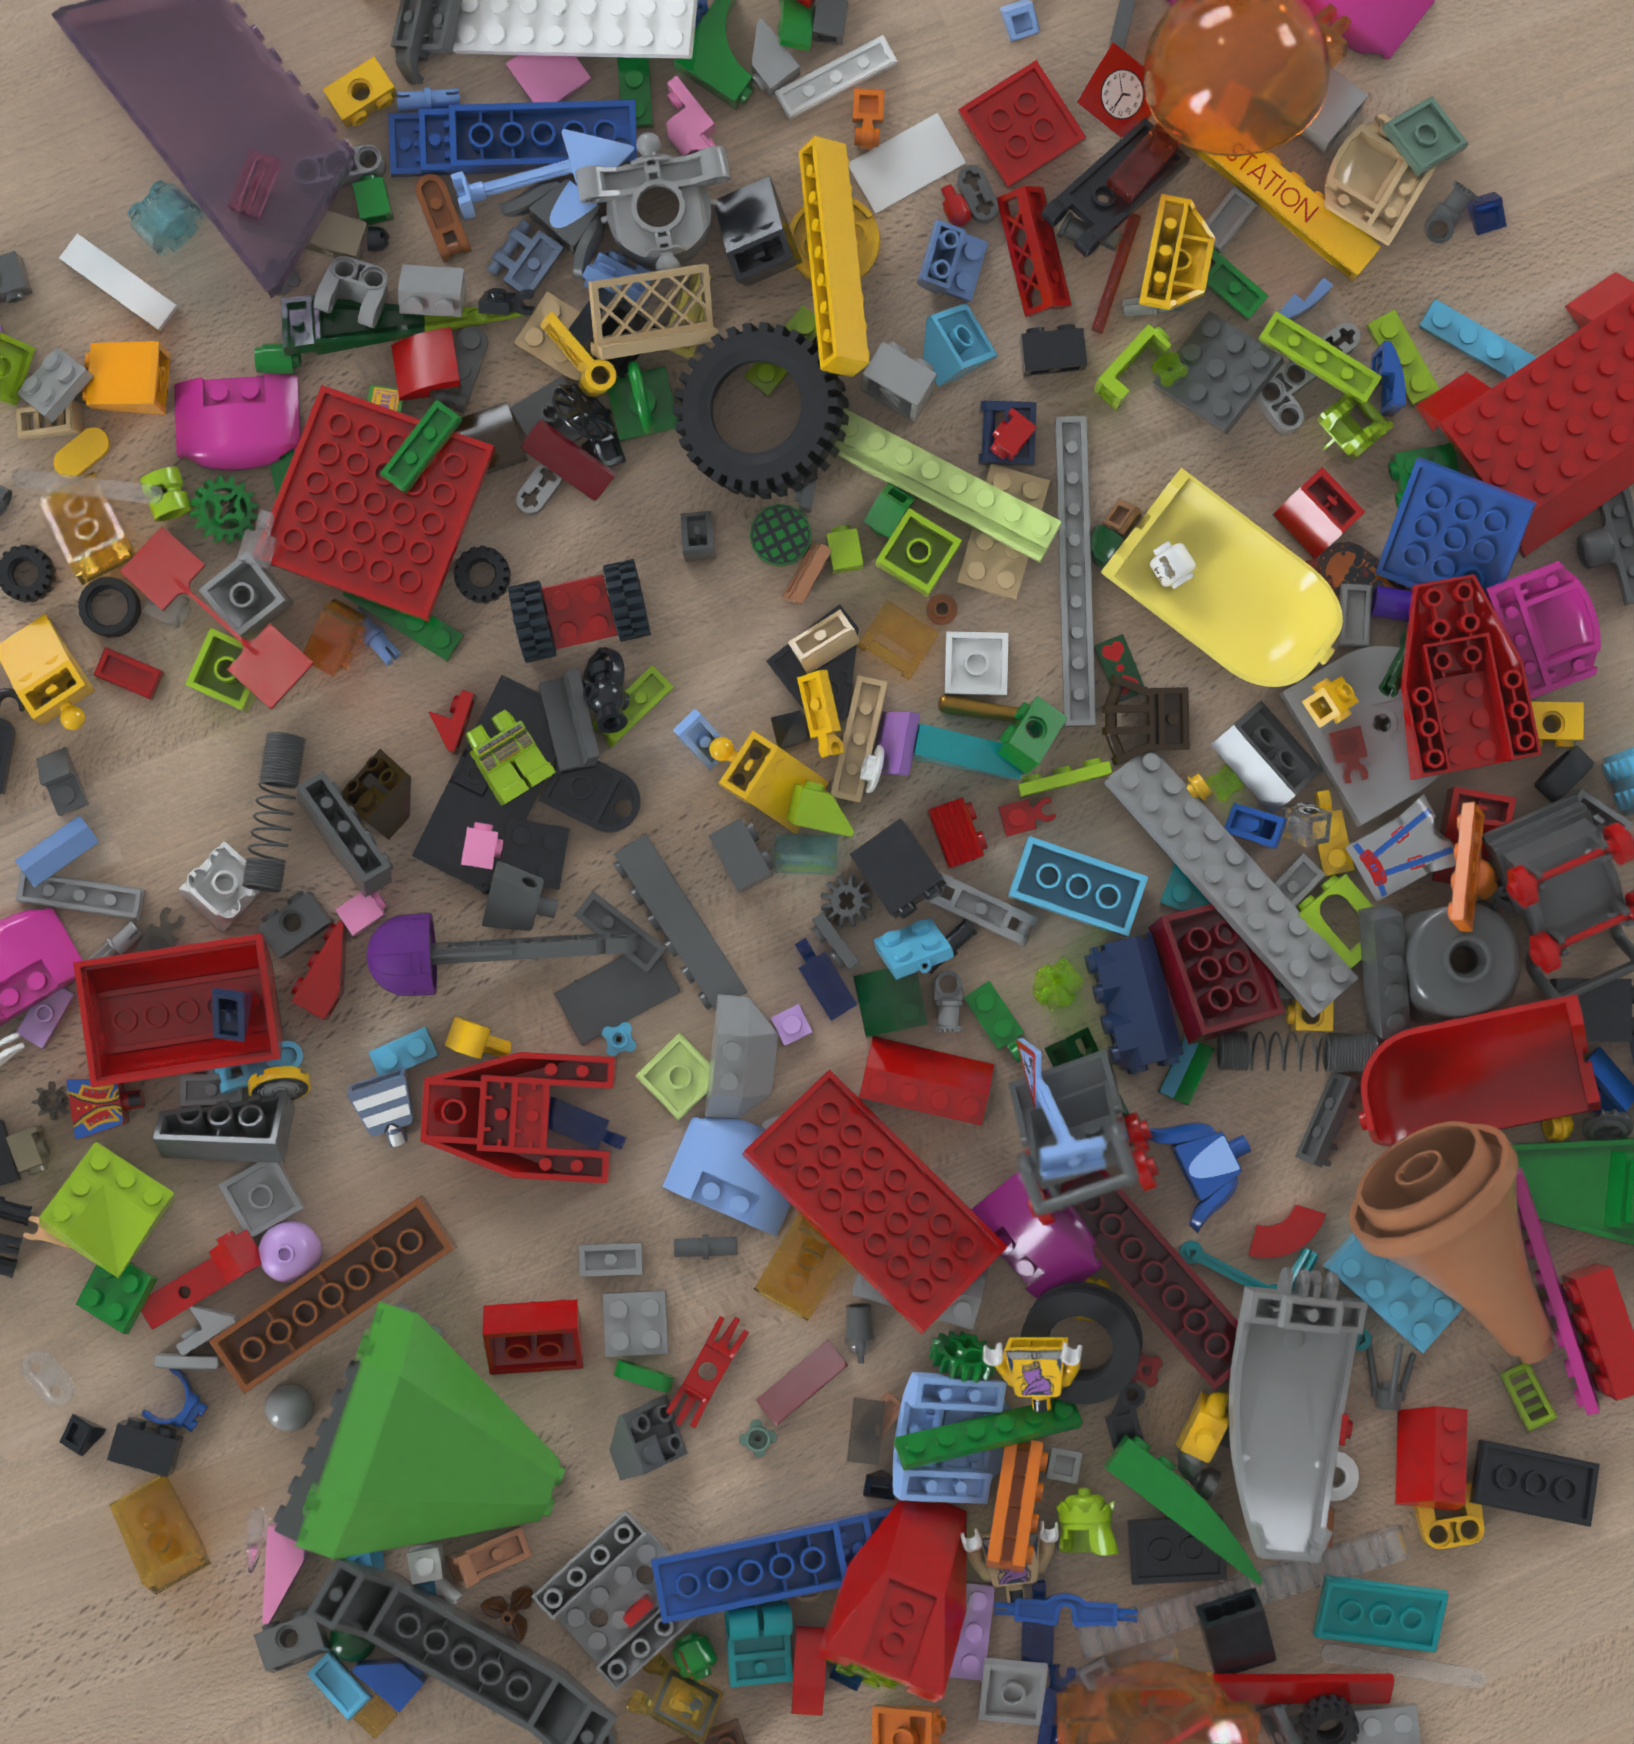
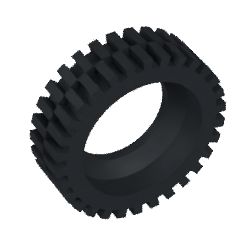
M751 322L742 324V332L733 326L726 329L728 338L724 339L719 334L711 337L715 344L713 348L709 349L703 344L698 349L703 355L699 362L693 357L687 362V365L693 371L691 375L684 372L681 373L679 381L685 384V389L676 388L674 397L681 402V406H673V415L680 419V422L674 423L675 430L683 436V438L679 439L681 447L689 452L686 454L689 460L698 466L697 469L730 492L737 495L740 492L745 497L754 499L755 494L762 499H772L771 493H775L779 497L788 496V488L798 492L804 489L801 483L803 480L806 479L810 483L816 481L818 477L814 472L818 468L826 472L831 466L825 461L829 454L835 458L837 457L840 450L835 446L836 440L844 442L846 433L841 430V424L848 425L849 416L843 411V408H849L848 399L842 394V392L846 391L844 382L838 378L840 374L820 370L818 347L799 332L793 329L790 332L785 326L776 324V327L773 328L768 322H759V328H756ZM754 362L772 363L788 371L797 383L801 395V413L798 423L791 435L783 443L771 450L760 453H746L736 450L721 438L713 420L714 398L726 378L739 367Z

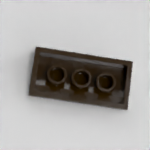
M508 402L461 417L463 421L454 432L494 445L496 448L486 475L528 461L526 453L520 448L522 442Z

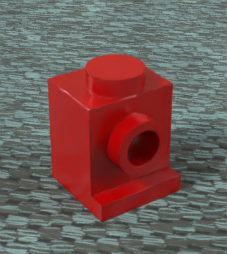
M1011 408L1007 415V419L1010 421L1007 423L1003 420L995 429L992 435L996 439L989 449L1000 459L1004 460L1007 457L1013 461L1035 433L1037 426L1014 408Z

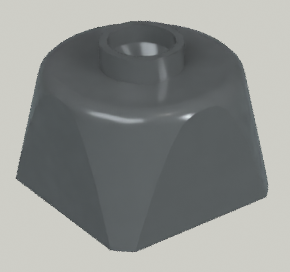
M1486 900L1476 901L1473 932L1459 931L1453 922L1449 920L1448 906L1403 915L1411 1020L1416 1023L1470 1016L1497 1010L1509 1003L1519 979L1521 967L1520 953L1512 928L1499 910L1493 908L1490 902ZM1460 946L1467 952L1469 957V966L1464 974L1456 972L1450 963L1452 952Z

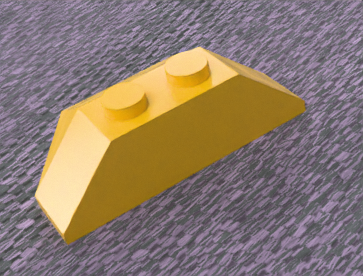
M1161 194L1139 299L1140 305L1171 310L1205 294L1215 237L1196 210L1192 199Z

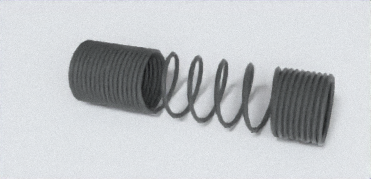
M268 732L265 737L266 743H264L265 749H263L262 770H260L261 776H259L258 786L262 790L274 795L259 796L255 801L260 806L272 811L256 812L253 818L270 827H257L250 831L252 836L268 843H255L247 847L251 853L263 858L251 857L245 859L246 865L244 866L246 868H244L243 883L241 885L248 889L278 893L282 891V879H284L283 873H285L284 867L286 866L284 863H286V860L253 851L251 847H289V845L260 837L253 832L257 830L291 831V828L262 821L256 815L283 814L293 816L294 813L267 806L258 800L263 798L297 799L295 796L269 790L261 786V784L278 788L296 789V786L299 784L298 781H300L299 775H301L300 769H302L301 763L306 740L294 734Z
M1234 1031L1218 1037L1217 1063L1218 1069L1223 1071H1247L1248 1067L1252 1071L1255 1046L1260 1034L1264 1045L1266 1070L1268 1071L1274 1036L1277 1035L1281 1048L1282 1070L1285 1071L1288 1044L1291 1035H1293L1297 1047L1298 1067L1301 1072L1305 1041L1309 1035L1313 1045L1316 1072L1318 1071L1321 1042L1324 1037L1323 1064L1326 1072L1363 1073L1369 1058L1379 1047V1042L1375 1033L1338 1034L1324 1032L1320 1036L1316 1050L1314 1037L1310 1032H1307L1303 1038L1300 1050L1299 1041L1294 1032L1288 1035L1285 1048H1283L1281 1036L1275 1031L1271 1036L1267 1050L1265 1036L1259 1031L1255 1035L1251 1052L1248 1032Z

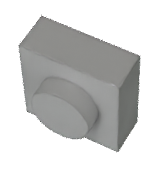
M1051 1446L1045 1477L1047 1479L1077 1484L1083 1453L1081 1451Z

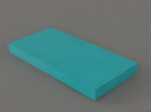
M1324 1575L1312 1634L1314 1638L1436 1653L1449 1594L1447 1590Z

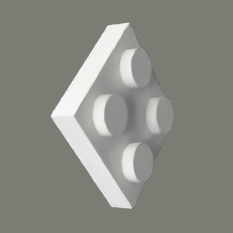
M946 631L944 694L1007 696L1009 633Z

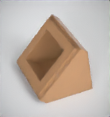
M1119 499L1102 525L1117 533L1125 541L1141 518V509Z

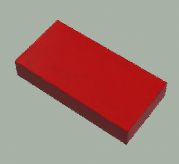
M105 647L93 676L152 700L164 672Z

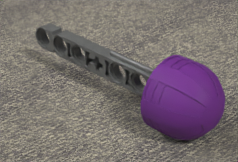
M407 914L388 919L374 931L367 947V964L376 982L393 994L400 996L436 995L438 964L623 954L637 951L638 944L637 934L634 932L436 943L432 914Z

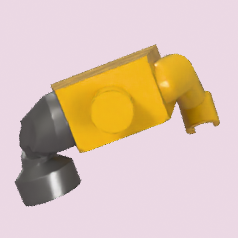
M1201 1391L1175 1443L1179 1448L1177 1454L1178 1471L1183 1478L1189 1480V1483L1195 1487V1491L1206 1500H1210L1220 1481L1221 1472L1212 1467H1207L1203 1470L1202 1468L1205 1462L1210 1463L1228 1427L1229 1392H1214L1209 1395Z

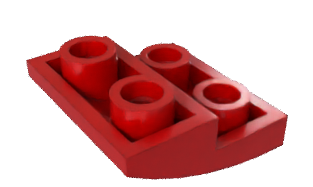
M451 327L419 333L391 345L399 401L430 397V390L460 386Z

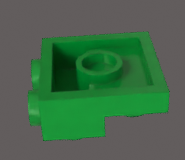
M1451 443L1400 452L1390 458L1391 462L1388 463V472L1391 481H1396L1398 492L1395 493L1397 509L1418 457L1459 472L1454 446Z

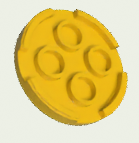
M852 198L853 211L855 213L856 239L858 240V261L861 268L860 279H862L872 269L877 260L880 249V233L870 210L861 202ZM803 205L793 217L790 230L803 262L796 265L795 268L803 277L812 282Z

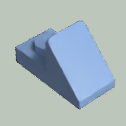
M694 709L673 731L712 770L720 761L712 758L709 746L713 739L722 736L700 712Z

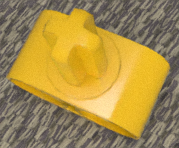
M454 1016L444 1046L478 1059L482 1058L483 1052L497 1057L507 1056L511 1052V1042L489 1035L491 1032L490 1028Z

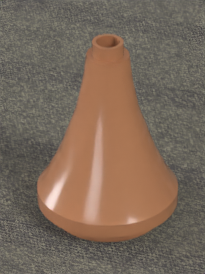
M1461 1121L1438 1123L1406 1136L1384 1151L1363 1174L1349 1213V1224L1352 1232L1362 1247L1369 1253L1389 1259L1416 1273L1459 1303L1496 1339L1507 1354L1518 1356L1521 1362L1525 1364L1541 1361L1550 1354L1554 1347V1342L1550 1337L1552 1326L1541 1305L1527 1265L1517 1212L1516 1177L1518 1157L1505 1134L1499 1129L1490 1125L1469 1124Z

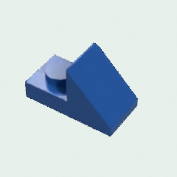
M1233 802L1224 828L1232 836L1254 842L1266 849H1277L1288 819Z

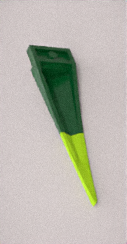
M315 295L281 299L282 339L285 355L317 352V355L401 340L440 328L451 327L454 330L525 316L515 312H511L510 315L482 314L478 312V307H463L462 317L402 314L399 311V304L385 303L376 326L371 328L358 323V315L362 303L353 300L337 299L333 310L329 314L314 309Z

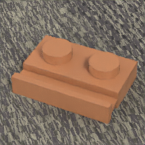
M822 543L810 544L781 598L791 604H802L810 595L817 576L826 566L832 549Z

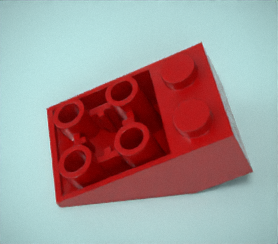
M1455 786L1447 789L1440 833L1450 839L1454 846L1459 842L1457 817L1462 813V803L1475 802L1484 813L1483 834L1513 821L1516 797ZM1482 840L1481 855L1482 859L1487 861L1490 856ZM1456 866L1434 871L1432 881L1451 884V875L1455 873Z

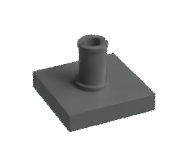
M560 376L510 407L511 412L526 436L541 419L574 443L583 438V436L574 432L560 419L553 407L552 395L555 389L560 384L568 385L563 376ZM561 393L558 395L559 398H562V399H565V400L569 401V400H568L564 395H562ZM558 405L563 414L568 413V407ZM572 419L569 420L573 425L581 429L580 425L576 424ZM591 424L588 425L587 432L590 434L594 431V428Z

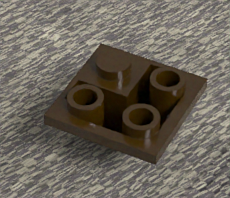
M379 749L374 756L368 759L360 772L346 784L342 791L343 799L367 823L390 840L410 817L411 776L382 749Z

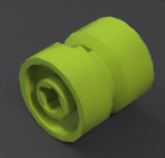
M177 466L158 469L141 477L140 482L145 496L152 499L149 507L155 522L175 519L192 511L193 507L190 505L188 493L181 490L184 481Z

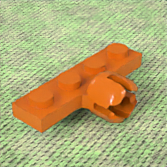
M1475 802L1462 803V813L1457 817L1459 842L1454 846L1456 871L1451 875L1453 900L1448 905V917L1460 932H1473L1476 897L1478 895L1482 900L1491 897L1498 888L1496 882L1499 880L1495 869L1489 862L1482 859L1481 847L1485 815Z

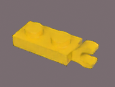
M818 670L798 677L797 680L810 737H818L820 756L823 758L830 755L843 754V742L835 735V732L841 731L828 671Z
M1329 790L1314 793L1317 808L1321 812L1310 816L1321 870L1326 874L1325 876L1355 870L1353 860L1345 848L1349 845L1342 809L1332 810Z

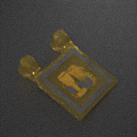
M658 1653L642 1667L649 1674L662 1676L653 1700L651 1701L644 1692L635 1690L628 1699L626 1708L632 1713L647 1715L693 1741L703 1744L724 1693L701 1680L695 1682L693 1676L683 1678L677 1667L669 1664Z

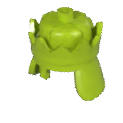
M1078 1488V1494L1069 1495L1065 1501H1060V1505H1056L1061 1529H1063L1059 1541V1551L1061 1553L1093 1552L1099 1556L1120 1554L1111 1528L1115 1501H1111V1504L1106 1503L1101 1494H1091V1488Z

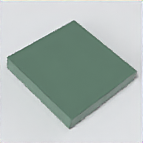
M1433 96L1388 121L1382 128L1418 177L1465 150L1469 144Z

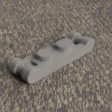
M940 872L947 884L941 887L943 889L941 894L927 902L984 927L1021 946H1026L1029 939L1026 936L1031 926H1035L1038 920L1037 917ZM946 886L955 890L950 901L942 897ZM1012 917L1020 921L1015 931L1007 928Z

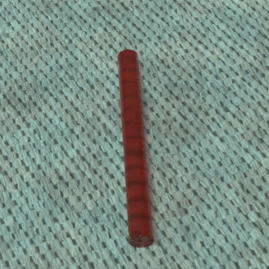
M1133 213L1127 220L1123 232L1124 237L1118 247L1091 328L1094 332L1102 334L1141 220V216Z

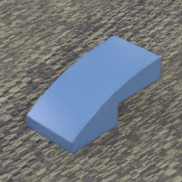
M1323 278L1305 301L1294 293L1279 313L1292 321L1298 319L1316 306L1330 291L1333 284Z

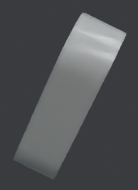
M543 464L537 466L516 495L517 506L526 515L540 513L563 482V479L554 473L557 478L556 481L552 482L549 480L542 488L540 486L544 481L542 472L544 470L551 471ZM538 489L540 492L535 498L538 502L537 506L529 505L527 508L524 507L526 502L523 497L526 494L532 496Z

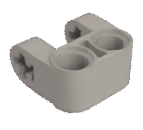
M339 256L331 262L323 276L315 295L313 307L330 314L339 296L362 303L358 315V323L374 328L387 299V273L379 266L349 256Z

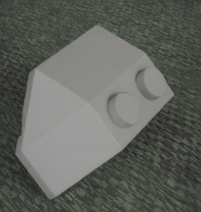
M717 994L705 1117L737 1119L772 1095L778 1032L748 996Z

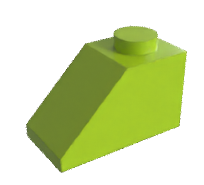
M807 780L805 785L795 783L787 815L789 822L793 825L853 837L854 830L833 795L823 790V784Z

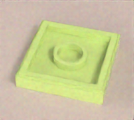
M679 1033L635 1077L679 1121L707 1094L710 1062Z

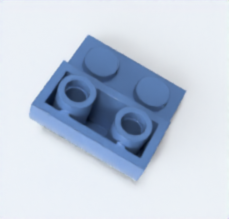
M941 220L934 221L917 280L918 285L933 293L941 292L965 302L972 301L988 242L966 234V230Z
M610 249L609 253L607 251L599 252L594 264L587 265L582 277L586 278L583 286L589 289V281L654 271L642 264H637L635 267L625 262L627 259L625 255ZM652 280L645 281V282L649 285ZM639 282L632 283L625 294L636 303L646 288ZM617 285L616 287L620 289L622 285ZM604 287L606 290H608V291H609L610 293H612L613 295H616V294H617V293H616L613 289H611L610 287ZM652 293L649 295V297L646 299V301L644 302V304L641 306L642 309H644V307L646 306V304H647L648 301L650 300V298H651V296H652ZM621 298V301H623L629 307H633L625 299Z

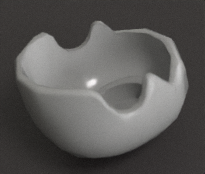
M296 1384L278 1385L266 1397L264 1411L268 1422L278 1430L293 1432L304 1428L312 1419L314 1403L310 1393L302 1388V1386Z

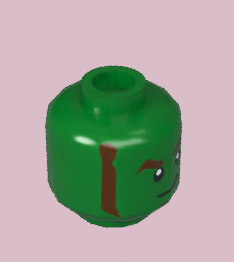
M698 1631L675 1641L676 1647H674L671 1654L683 1678L693 1676L695 1682L713 1674L710 1668L716 1665L718 1657L707 1635H699Z

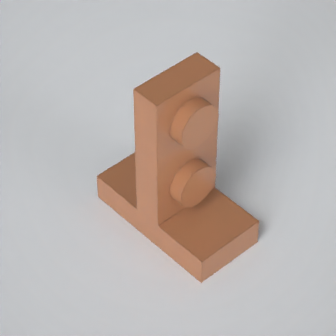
M518 1526L464 1551H455L444 1557L455 1585L469 1588L480 1583V1579L531 1557L532 1554L523 1531Z

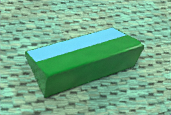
M1184 1036L1181 1042L1184 1054L1178 1056L1180 1062L1170 1065L1158 1092L1189 1106L1215 1049L1200 1042L1189 1045L1186 1036Z

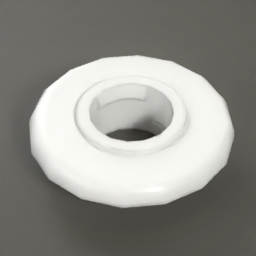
M881 745L876 747L873 755L866 754L862 763L860 779L866 781V793L874 791L882 772L884 748Z
M1337 1452L1335 1467L1342 1470L1343 1480L1338 1485H1332L1330 1501H1340L1351 1496L1357 1488L1359 1481L1357 1465L1351 1457L1342 1452Z

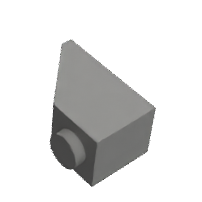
M761 18L757 21L752 57V77L755 86L761 92L766 90L772 97L775 91L786 86L800 75V65L785 46L779 45L778 37L764 19Z

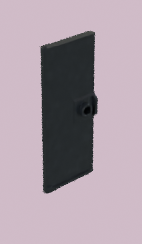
M501 675L476 727L482 725L489 738H493L499 732L490 719L506 709L515 719L516 723L520 720L526 727L525 729L531 735L546 761L553 765L556 758L540 693ZM468 742L412 856L472 885L484 895H487L490 892L497 861H500L501 858L494 857L492 869L462 865L461 861L467 827L474 828L475 822L493 825L492 831L498 832L497 839H502L504 842L507 818L525 821L545 780L500 806L475 760L471 757L469 752L473 749Z

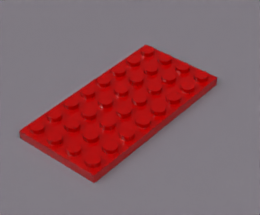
M830 1069L741 1154L921 1335L1008 1248Z

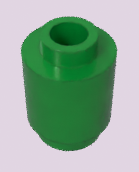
M283 343L263 344L262 347H255L254 359L257 372L295 374L296 368L301 367V353L285 355Z

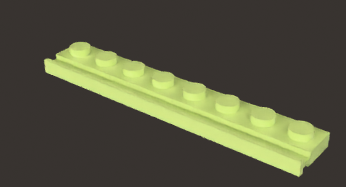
M843 408V411L849 416L848 425L841 424V430L846 433L844 442L836 440L835 446L840 450L837 455L838 458L886 483H891L903 492L1039 563L1042 562L1046 551L1049 549L1062 525V521Z

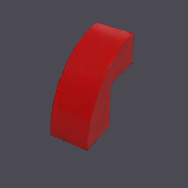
M796 1626L791 1714L823 1716L826 1658L818 1656L817 1652L826 1629L825 1627Z

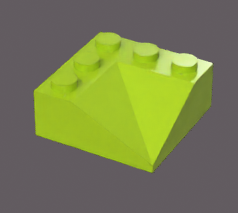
M95 1142L40 1215L39 1225L72 1249L119 1278L174 1203V1192L98 1142Z

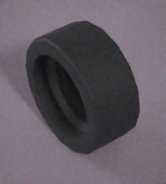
M101 577L90 582L81 592L78 601L79 615L84 625L94 633L108 638L120 637L130 632L138 623L141 614L140 599L136 591L123 580L114 577ZM103 590H117L127 600L128 610L126 616L115 625L99 623L92 613L93 599Z
M1575 745L1545 770L1535 782L1534 787L1549 802L1554 803L1570 791L1594 765V761L1579 746Z

